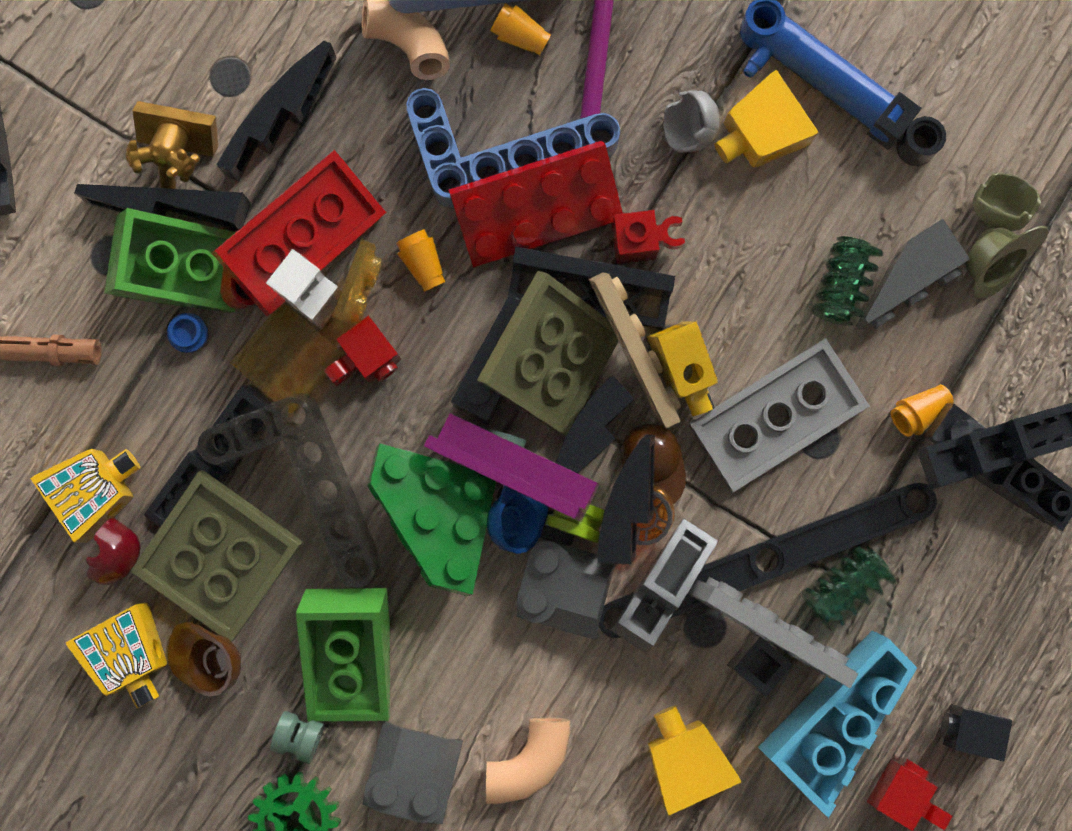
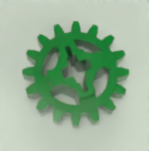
M298 772L293 782H290L287 775L283 774L278 777V788L273 783L268 782L263 787L267 797L257 795L252 803L260 810L249 814L248 820L258 824V827L252 831H271L269 821L273 822L276 831H330V828H336L341 824V819L331 814L340 804L339 801L328 802L326 797L332 790L330 786L321 791L316 788L319 781L317 776L309 783H305L303 772ZM285 793H299L296 799L288 802L283 799H276ZM313 801L317 804L322 819L316 817L312 806ZM294 811L300 814L298 820L300 824L296 828L290 825V815Z

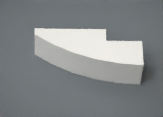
M293 249L266 282L280 297L320 330H322L345 300L338 286L328 280L319 268Z

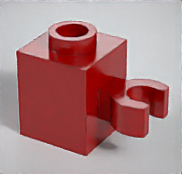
M655 210L614 214L612 234L616 264L656 260L660 244L672 250L683 247L685 238L673 239L668 235L669 228L682 225V217L671 216L665 219L662 224L656 225Z
M368 315L336 339L346 352V355L329 365L324 372L336 386L347 380L357 370L361 372L369 383L375 379L378 382H382L398 370L396 363L402 359Z
M890 759L867 800V803L911 831L915 829L921 817L945 831L953 817L930 802L938 787L925 780L929 774L928 771L906 759L903 766Z

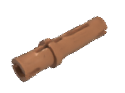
M53 334L50 338L0 336V360L50 362L52 366H63L65 363L98 365L101 360L102 347L99 339H70L58 334Z

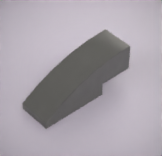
M683 518L611 628V631L644 653L650 650L655 645L674 611L681 605L718 541Z

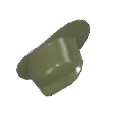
M1038 226L1020 235L1003 227L984 231L977 238L968 253L970 259L966 261V268L975 280L973 293L976 297L987 298L1003 289L1014 278L1023 263L1046 240L1049 233L1048 228Z

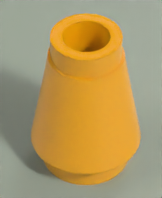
M507 3L502 7L490 30L498 35L497 40L532 53L534 52L539 56L551 36L550 33L546 32L543 27L518 5L512 7Z
M425 229L396 242L400 250L397 255L419 285H421L424 292L446 282L443 277L433 237H428Z
M939 384L934 388L897 401L896 407L891 410V418L896 428L904 436L921 435L933 424L945 404L954 403L951 392L944 385Z

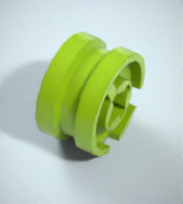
M590 504L582 522L554 510L553 514L548 515L545 525L599 544V530L605 510Z

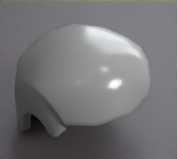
M697 90L680 92L679 97L682 98L677 102L668 104L665 108L663 123L665 139L671 149L676 152L685 153L704 150L714 141L719 130L720 116L718 106L707 92Z

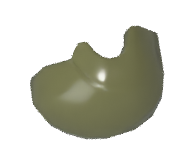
M993 173L985 184L982 183L979 186L972 204L976 216L988 228L1003 227L1012 232L1021 230L1031 221L1040 207L1041 199L1038 191L1026 180L1012 174Z

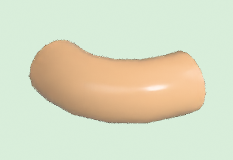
M364 0L362 7V34L364 38L388 41L401 48L407 54L411 72L419 79L435 80L448 72L450 68L449 55L438 30L422 14L418 12L401 13L395 10L388 0Z
M530 719L527 744L520 754L511 760L500 762L487 761L486 804H501L526 799L550 783L565 760L570 736L569 719Z

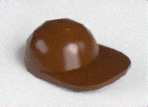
M643 424L635 427L625 436L621 445L622 468L641 438L647 434L655 435L654 491L661 494L669 506H673L681 498L686 486V473L678 440L668 428L666 429L659 424ZM656 498V499L654 500V507H655V508H656V507L659 505V503L661 502L660 499ZM664 503L657 510L666 509Z
M191 622L180 623L173 629L169 638L168 663L173 674L180 681L199 694L209 697L220 695L235 685L241 673V654L231 640L227 637L213 634Z

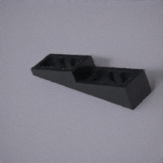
M77 184L74 194L87 204L118 213L129 208L165 216L167 210L236 231L244 226L251 204L243 192Z
M253 384L241 386L198 447L188 452L144 515L161 527L197 473L202 470L223 484L283 408Z

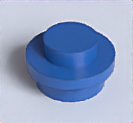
M179 314L168 325V341L173 348L180 352H196L205 345L208 339V327L205 321L196 314Z

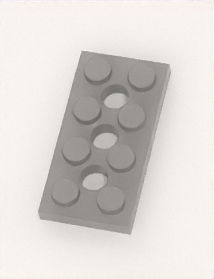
M825 338L689 423L688 426L730 492L733 493L870 407V405ZM813 383L821 388L823 398L820 404L809 405L804 401L802 389L806 384ZM779 404L788 410L789 420L785 426L777 427L769 421L768 410L772 405ZM738 426H748L754 431L755 442L752 447L742 448L735 443L734 432Z
M711 577L708 578L706 583L695 579L687 593L755 635L761 636L765 641L820 674L848 688L852 687L859 674L846 666L849 660L848 657L827 645L824 646L813 640L814 637L792 624L789 625L780 619L777 620L778 615L762 605L755 604L745 598L740 602L743 594L723 582H718Z

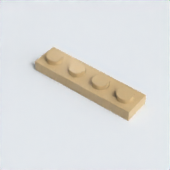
M604 272L589 279L658 423L667 429L680 422L681 420L676 412L677 409L681 408L680 402L671 386L665 388L658 375L663 372V367L653 350L647 352L641 340L642 337L646 336L645 330L637 315L633 314L630 316L623 301L628 299V296L618 277L612 279L610 274Z

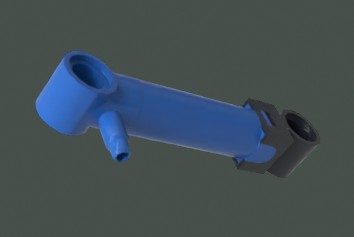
M754 0L749 4L740 26V34L747 46L757 50L743 69V73L747 77H754L772 56L870 130L867 135L885 149L889 150L897 141L896 150L904 163L911 166L924 165L943 148L946 142L944 126L933 117L923 116L913 120L922 109L900 91L896 96L891 94L786 16L783 6L777 0ZM763 18L767 20L771 28H759L754 23V19ZM914 135L923 136L928 142V148L919 147L913 139Z

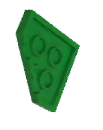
M380 443L376 447L367 487L375 500H379L391 520L390 524L405 549L411 552L422 570L420 573L428 586L464 596L473 595L487 528L488 512L491 508L496 481L465 466Z

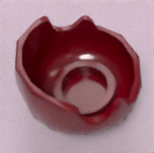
M110 518L104 522L94 535V540L100 548L99 555L86 558V562L89 565L86 575L99 585L116 583L128 575L138 561L141 550L138 536L115 518Z

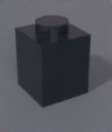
M755 634L749 637L727 664L741 678L766 697L793 665L761 636Z
M951 704L950 712L944 714L941 722V736L944 737L943 745L957 751L1005 762L1013 720Z

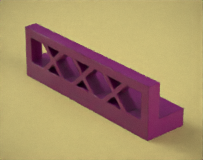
M451 413L438 438L429 435L424 444V447L582 522L600 485Z

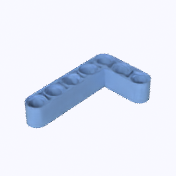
M421 88L412 92L406 103L409 120L434 196L441 205L453 208L450 194L440 189L441 183L448 178L457 179L461 182L460 186L480 180L481 178L477 174L485 166L495 167L499 173L520 167L516 164L515 160L522 154H530L537 161L558 155L553 147L559 142H567L574 149L595 143L596 141L592 139L591 134L596 130H605L611 135L612 139L605 143L608 156L610 157L617 149L620 136V126L617 120L609 114L599 113L460 157L439 95L432 89ZM425 105L436 109L435 113L429 118H420L416 115V111ZM435 142H444L448 145L447 151L437 156L430 154L428 148Z

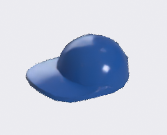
M504 485L500 498L494 501L488 512L487 531L491 540L501 550L515 554L527 552L534 547L541 536L549 506Z

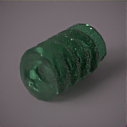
M839 236L836 239L838 242L834 243L830 249L834 257L829 258L825 265L829 272L824 273L821 277V282L825 287L820 288L816 293L820 303L814 304L811 311L812 314L825 321L843 326H852L851 317H864L865 314L855 306V303L869 301V297L859 291L860 287H873L874 285L873 280L867 278L864 274L865 272H877L879 269L869 259L870 257H882L884 252L865 240L849 236Z
M866 546L867 551L860 547H856L853 550L852 554L855 561L847 557L840 560L842 571L834 567L828 569L827 575L830 582L821 577L815 580L817 592L810 588L802 590V596L807 605L829 630H831L829 625L831 620L841 626L846 624L842 611L846 610L854 616L859 614L854 603L857 599L867 606L872 604L867 593L870 589L882 596L884 594L880 583L882 579L892 585L897 584L894 574L886 562L869 546Z

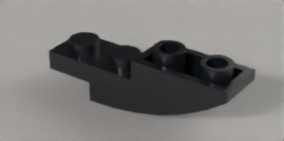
M946 403L924 437L933 444H937L985 429L986 427L954 403ZM1035 459L973 477L1009 502L1059 531H1063L1072 518V488Z

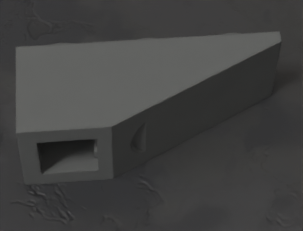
M944 219L911 238L898 249L856 324L859 330L871 323L874 329L878 328L895 317L891 309L902 302L909 308L929 295L925 288L935 281H938L942 287L962 274L958 267L970 258Z

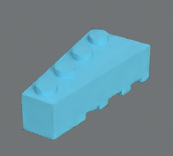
M873 630L846 656L849 658L846 666L859 673L852 687L848 688L826 677L758 746L827 818L830 817L836 807L834 802L843 786L847 787L856 773L854 768L865 749H870L878 736L875 732L885 715H890L917 669L889 638Z

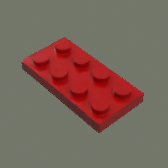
M603 141L448 190L473 268L514 255L516 247L536 248L610 224L613 221L614 214H623L607 148Z
M333 150L215 249L212 255L266 316H269L285 300L266 282L292 249L322 270L386 214V211L339 154Z

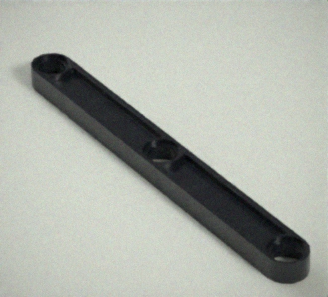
M913 483L899 487L704 564L696 579L706 583L708 578L711 577L718 582L731 586L737 591H742L925 519L936 509V494L933 490H930L927 484ZM914 489L921 491L926 497V507L920 513L912 512L906 505V497ZM763 548H769L777 555V565L769 572L760 570L756 565V555ZM634 592L604 604L599 628L608 637L621 638L605 626V613L615 607L623 610ZM687 594L671 618L705 604Z

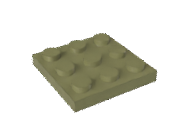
M537 271L477 381L554 431L567 436L619 341L606 317L552 276Z
M202 470L197 473L131 572L217 634L227 637L233 642L300 548L303 541Z

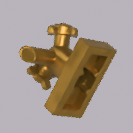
M137 101L132 110L136 140H131L127 144L126 160L134 173H141V164L153 162L157 165L160 188L176 189L175 176H179L182 182H188L189 176L195 170V164L200 161V157L197 154L214 157L218 149L216 116ZM136 141L150 145L147 147L137 148ZM186 152L197 153V154H193V155H191V156H188Z

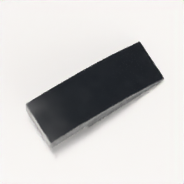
M613 375L593 394L577 416L564 440L556 460L557 464L579 473L615 440V437L605 427L633 402L634 398Z
M647 434L641 438L626 460L614 483L605 508L599 535L597 563L631 565L636 558L637 523H649L654 517L655 435Z

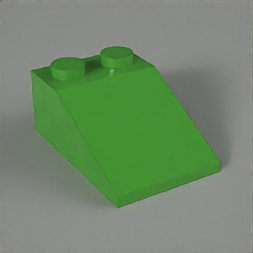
M126 208L116 215L104 294L144 302L234 313L235 309L228 306L221 297L220 289L223 266L212 255V252L236 232ZM236 282L235 288L238 293L239 284Z
M387 588L305 589L296 611L307 721H389L390 620Z

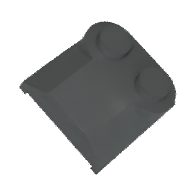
M538 538L529 554L517 596L516 617L597 640L598 626L614 569L618 564L597 563L598 554Z
M383 721L369 778L365 785L362 805L381 813L421 823L443 824L463 740L444 738Z

